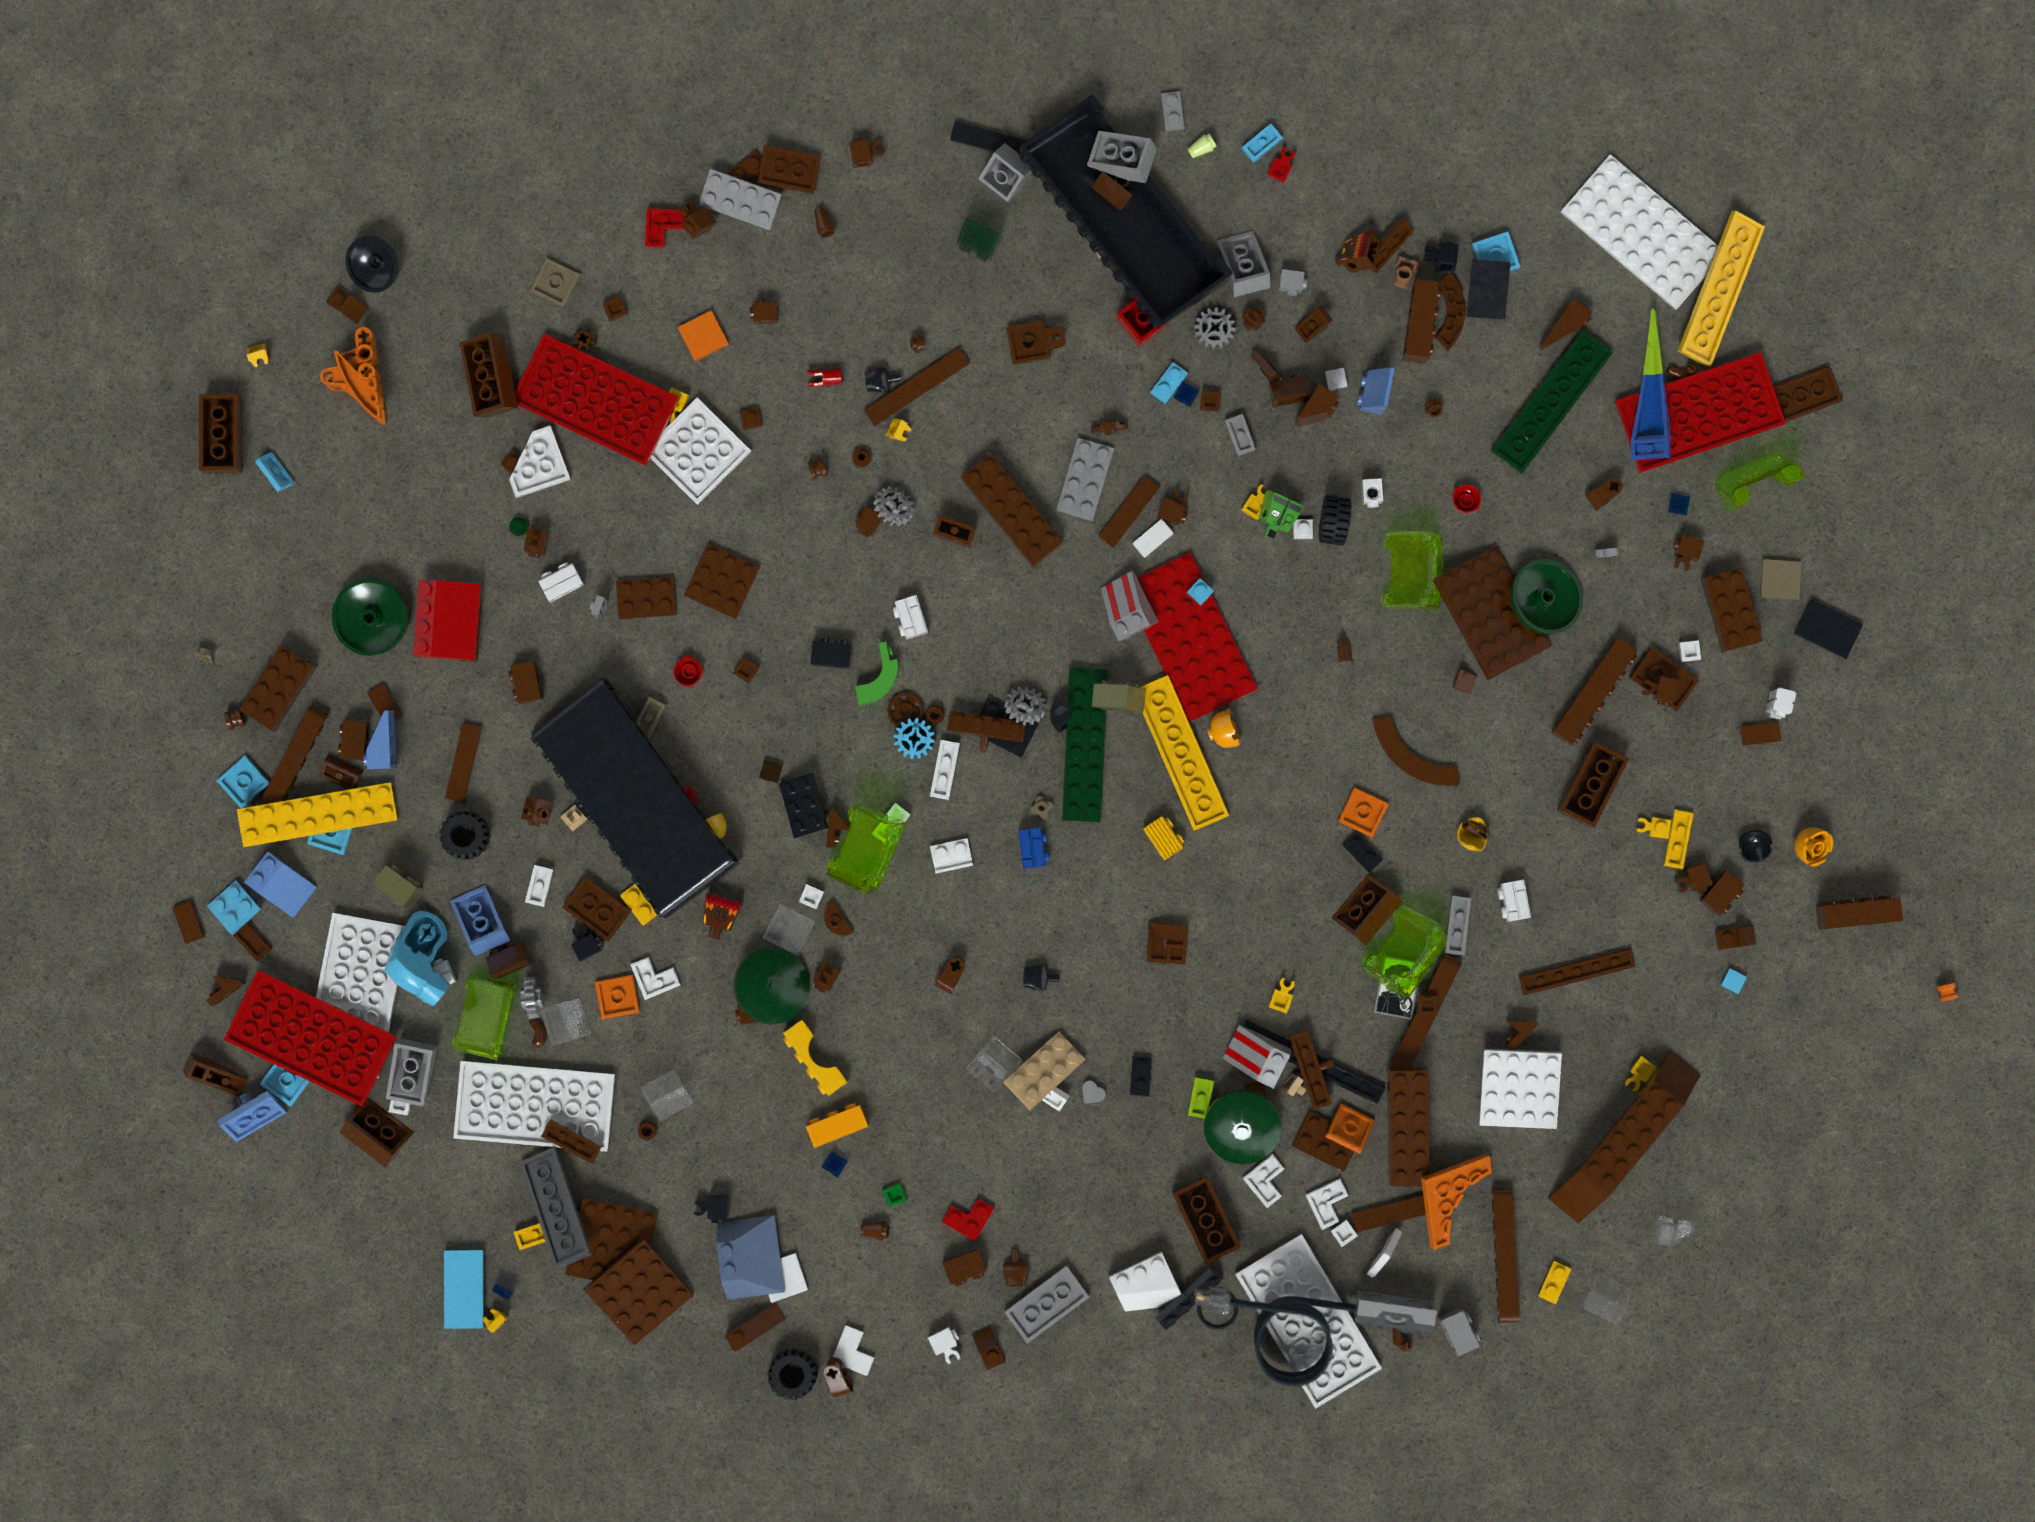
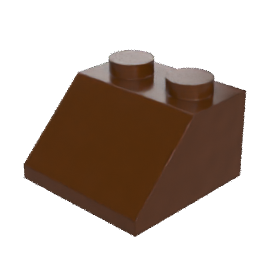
M1295 374L1291 375L1290 379L1283 380V377H1278L1269 382L1268 387L1272 407L1309 401L1313 394L1307 376Z
M518 941L508 944L505 950L500 951L499 948L489 952L490 956L486 957L492 979H499L532 964L524 943H518Z

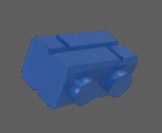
M1041 828L1019 830L1018 835L1023 869L1045 867L1046 862H1049L1048 850L1044 851L1043 843H1047L1045 831L1041 832Z

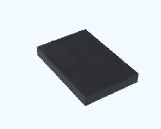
M1472 259L1467 317L1505 320L1511 262Z
M1811 599L1794 634L1837 656L1847 659L1863 624Z

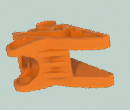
M361 327L355 332L356 348L341 354L335 350L334 355L337 366L324 369L320 374V379L332 391L347 392L380 424H385L387 422L385 410H383L385 405L384 398L382 397V380L380 373L374 368L379 361L376 339L369 328ZM365 333L369 336L366 337L367 344H365V341L362 339ZM352 354H356V356L352 358H349L347 360L345 359L346 357ZM327 372H332V373L329 374V375L326 377V379L324 380V375H325Z

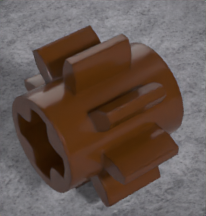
M1251 307L1242 316L1245 320L1242 325L1248 330L1251 328L1255 331L1258 330L1266 321L1263 318L1265 313L1259 307L1256 310Z
M579 328L580 332L578 334L573 333L576 338L573 344H579L578 350L581 351L583 348H586L589 352L591 345L596 346L592 339L596 338V335H590V328L586 331ZM582 336H586V343L581 341Z

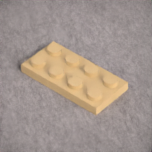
M1058 1032L1003 1083L1031 1110L1085 1061V1058Z

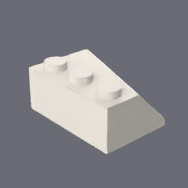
M1161 1251L1109 1275L1110 1281L1125 1311L1167 1307L1181 1295Z

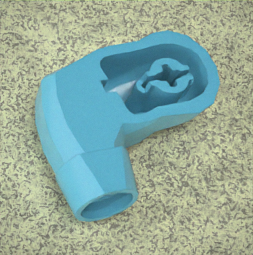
M418 911L412 914L405 927L393 942L384 969L399 987L416 995L424 1003L434 1006L450 985L437 971L434 972L430 965L436 956L437 950L447 940L448 932L438 916L430 912Z

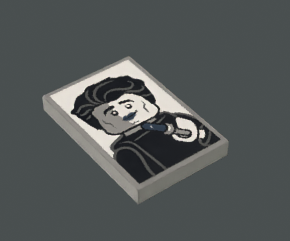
M1383 956L1373 1013L1412 1020L1422 963Z

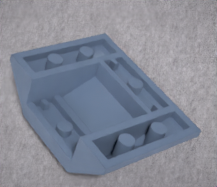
M775 1215L718 1223L716 1245L721 1282L727 1300L785 1292Z

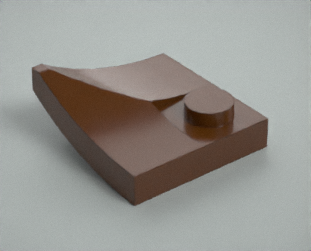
M1148 922L1146 961L1185 964L1188 926Z

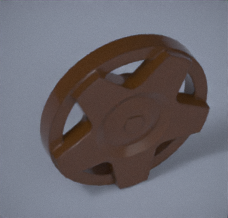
M898 694L889 702L887 709L888 717L892 724L898 728H902V725L896 723L895 721L897 720L908 724L909 718L911 721L913 718H918L919 723L923 716L922 703L913 694ZM908 696L905 701L901 700L899 697ZM916 701L918 702L920 709L915 707ZM893 704L895 710L891 713V706Z

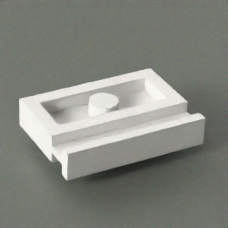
M967 838L930 846L936 874L973 866Z

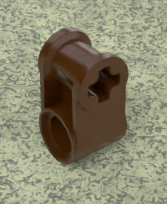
M1611 478L1585 496L1597 511L1622 491L1623 484L1619 479ZM1611 484H1612V485H1615V484H1616V485L1618 486V487L1616 488V491H1615V490H1612V491H1611V490L1609 489L1610 486H1611Z
M960 957L950 959L934 985L952 994L965 969L964 960ZM958 960L961 969L954 971L951 963H955Z
M837 1357L830 1358L823 1374L832 1396L838 1397L853 1392V1383L843 1361Z

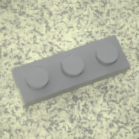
M1451 896L1445 953L1465 956L1471 898Z

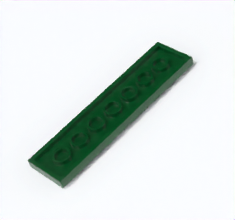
M1582 330L1491 452L1522 474L1613 352Z
M1069 667L1067 709L1072 715L1066 722L1062 821L1101 822L1106 710L1092 707L1094 684H1101V681H1107L1108 669Z

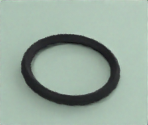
M1215 1288L1207 1293L1209 1295L1212 1293H1223L1229 1298H1234L1230 1292L1224 1289ZM1203 1300L1198 1301V1317L1205 1326L1211 1329L1220 1330L1227 1328L1237 1317L1238 1307L1234 1306L1233 1316L1226 1324L1220 1326L1212 1325L1202 1316L1201 1305Z

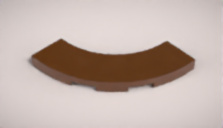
M1447 273L1439 281L1438 288H1441L1446 304V318L1441 331L1435 337L1447 351L1451 349L1459 338L1466 315L1463 291L1459 282L1451 273Z

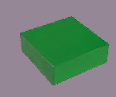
M900 1182L882 1190L889 1208L907 1201Z

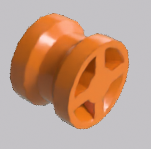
M1955 982L1936 987L1941 995L1939 998L1940 1002L1959 998V994L1955 990Z

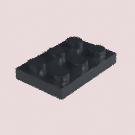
M987 698L979 714L981 716L1016 721V718H1009L1011 713L1005 712L1006 707ZM1034 721L1033 725H1031L1029 722H1026L1023 743L989 738L988 741L1022 758L1039 723Z
M808 773L779 783L794 839L829 828L814 773Z

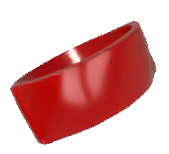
M1467 484L1453 490L1452 499L1457 510L1463 513L1479 510L1481 495L1476 487Z
M685 656L675 664L674 677L680 684L691 688L701 679L702 667L697 660Z

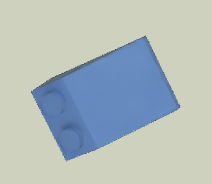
M1395 368L1368 370L1366 376H1362L1361 387H1364L1363 394L1358 396L1357 405H1360L1359 411L1383 414L1388 405Z
M394 711L383 712L368 745L366 754H364V765H367V769L396 768Z
M272 852L265 854L244 881L249 887L293 918L317 888Z
M486 885L450 901L468 946L475 957L510 941Z

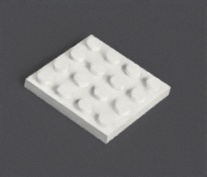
M697 397L664 430L650 459L698 505L752 451Z
M1483 1049L1479 1125L1557 1129L1562 1053Z

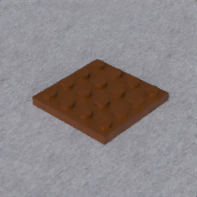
M582 1198L578 1214L592 1255L567 1265L565 1275L594 1280L642 1238L651 1246L658 1213Z
M644 1238L584 1287V1291L634 1346L694 1296L690 1289Z

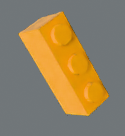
M853 1103L845 1106V1111L838 1113L835 1110L826 1114L828 1118L820 1120L818 1117L808 1121L810 1125L806 1126L813 1147H819L868 1127L869 1125L861 1105L856 1106Z

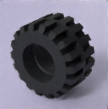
M1331 495L1325 497L1319 523L1318 538L1320 543L1341 546L1345 544L1352 510L1350 498Z
M467 811L454 812L453 815L448 816L447 820L441 824L442 829L439 830L441 846L449 855L463 860L473 859L480 856V853L486 850L485 847L489 845V826L486 825V821L475 813ZM462 824H469L475 830V839L467 847L459 846L454 839L455 830Z
M797 1349L785 1350L778 1354L770 1364L768 1371V1383L771 1385L772 1391H775L777 1396L784 1397L786 1400L801 1399L809 1394L817 1380L816 1364L812 1361V1357L805 1354L802 1350L797 1351ZM795 1363L803 1369L804 1378L799 1385L789 1386L783 1382L781 1371L785 1365Z

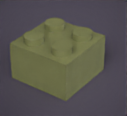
M1101 681V684H1094L1092 707L1107 711L1143 713L1145 690L1140 689L1139 685L1123 681L1118 683Z
M385 865L372 884L403 907H410L422 891V888L419 887L421 883L412 876L406 877L403 875L405 871L397 865Z

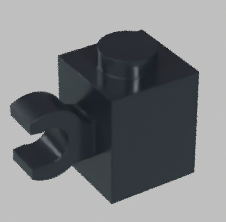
M1440 242L1438 250L1433 246L1427 245L1424 252H1428L1431 255L1425 254L1423 260L1426 262L1435 261V271L1454 274L1459 244Z
M581 924L583 932L580 934L577 933L575 928L572 929L578 941L572 943L571 946L579 962L602 952L600 947L603 946L599 936L595 937L594 934L586 936L588 929L585 924Z
M709 1195L708 1203L703 1201L695 1202L696 1205L702 1206V1211L694 1212V1215L701 1216L707 1211V1219H712L711 1223H723V1220L728 1219L729 1196Z

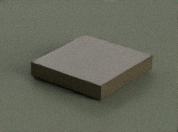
M546 257L530 292L565 308L581 274Z
M1763 559L1760 598L1799 600L1802 562Z

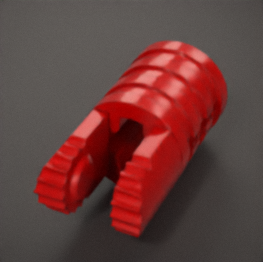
M841 368L807 370V375L809 376L822 375V380H812L808 382V387L843 384Z

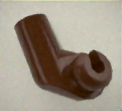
M1671 365L1667 374L1679 380L1696 374L1697 369L1694 365H1688V367L1680 370Z
M1465 820L1462 823V828L1472 836L1483 840L1489 838L1490 833L1486 826L1474 825L1469 820Z
M535 1018L529 1025L535 1031L532 1044L534 1047L539 1048L546 1042L547 1030Z
M1393 1328V1343L1402 1351H1410L1413 1348L1412 1342L1405 1338L1397 1328Z

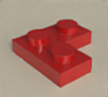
M646 209L645 248H665V230H684L682 223L685 221V216L679 210Z
M977 1199L967 1215L951 1205L942 1223L975 1242L992 1214L994 1207Z

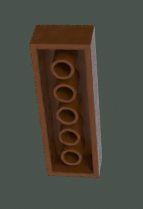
M991 453L961 476L962 482L1032 568L1063 545L1062 540Z
M1387 1067L1388 1181L1390 1186H1422L1421 1178L1429 1175V1071L1427 1067Z

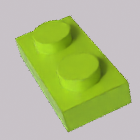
M1195 1077L1188 1116L1205 1119L1210 1105L1214 1081Z

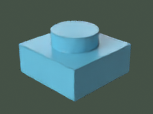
M1199 578L1187 591V594L1201 606L1214 590Z

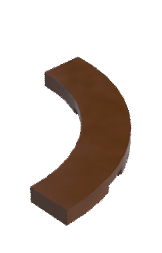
M1392 717L1373 719L1374 730L1379 743L1387 756L1402 771L1420 781L1434 785H1460L1457 766L1434 765L1418 758L1400 740Z

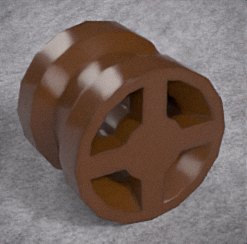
M819 458L816 462H808L812 480L817 479L819 476H827L822 458Z
M240 708L234 712L227 711L224 713L229 730H234L237 726L245 727L243 713L239 711Z

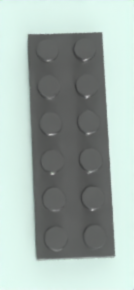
M550 1148L521 1161L520 1165L554 1269L558 1270L592 1255L557 1148Z

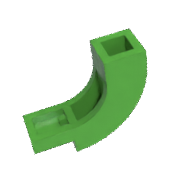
M887 642L879 643L882 659V671L879 677L869 684L855 686L859 706L873 704L881 700L890 692L896 682L898 660H890V657H893L891 646H887Z

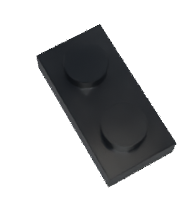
M1357 832L1342 845L1368 873L1383 860Z
M1132 1056L1130 1095L1149 1096L1152 1058Z

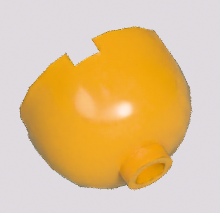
M1230 709L1215 714L1210 722L1211 729H1208L1210 740H1215L1216 744L1223 748L1241 745L1236 724L1230 717L1232 715Z
M1818 827L1805 828L1797 835L1794 841L1795 854L1805 864L1818 866L1825 862L1827 853H1831L1834 843L1833 838L1824 829Z

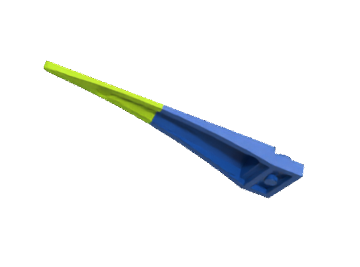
M1653 308L1650 316L1638 408L1631 438V460L1671 458L1670 422L1656 311Z

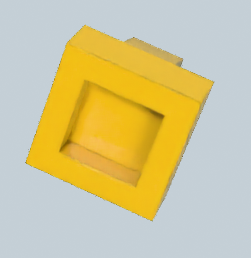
M265 343L247 348L246 355L248 361L254 367H258L257 359L259 358L263 359L265 364H268V350Z
M893 418L885 436L895 440L906 441L907 438L903 437L902 434L904 430L910 432L911 428L907 425V422Z
M493 1308L490 1312L493 1313L495 1320H490L486 1316L483 1318L487 1329L492 1333L496 1332L508 1318L503 1312Z

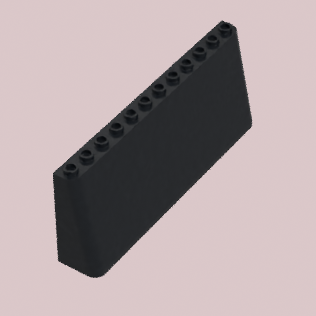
M1092 94L1022 144L1019 148V157L1031 167L1030 170L1033 176L1042 181L1044 190L1053 195L1055 204L1059 208H1063L1067 219L1071 223L1074 222L1078 227V233L1082 238L1088 240L1091 250L1099 254L1102 264L1106 268H1110L1113 272V278L1118 283L1121 282L1127 296L1135 300L1138 310L1146 314L1149 324L1153 328L1160 329L1226 284L1233 273L1222 259L1218 261L1214 259L1149 175L1146 183L1129 181V184L1123 187L1132 194V197L1121 211L1091 188L1092 184L1103 172L1087 165L1098 131L1116 133L1102 116L1104 108ZM1106 173L1108 176H1110V177L1115 181V176H1114V175L1109 174V173ZM1117 177L1118 184H1127L1126 179Z
M601 677L532 731L531 740L544 751L542 755L547 762L551 761L554 765L553 771L559 778L562 777L566 782L564 784L565 788L570 793L573 792L577 797L575 799L576 803L581 809L584 808L588 814L586 816L592 824L595 823L599 828L598 833L602 839H607L610 843L609 849L614 855L618 854L622 860L620 861L622 867L626 871L629 870L633 875L631 877L632 881L637 887L641 886L645 899L654 904L655 908L653 909L660 918L663 916L666 919L741 865L733 852L724 846L618 699L616 696L618 693L609 680Z

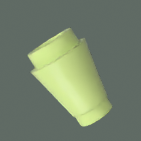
M1207 134L1201 136L1187 149L1192 158L1214 151L1213 148L1217 146L1211 135Z

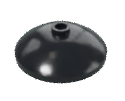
M367 235L356 239L349 246L345 259L346 268L350 278L358 287L368 292L377 293L393 285L399 270L398 259L393 248L385 240L377 236Z

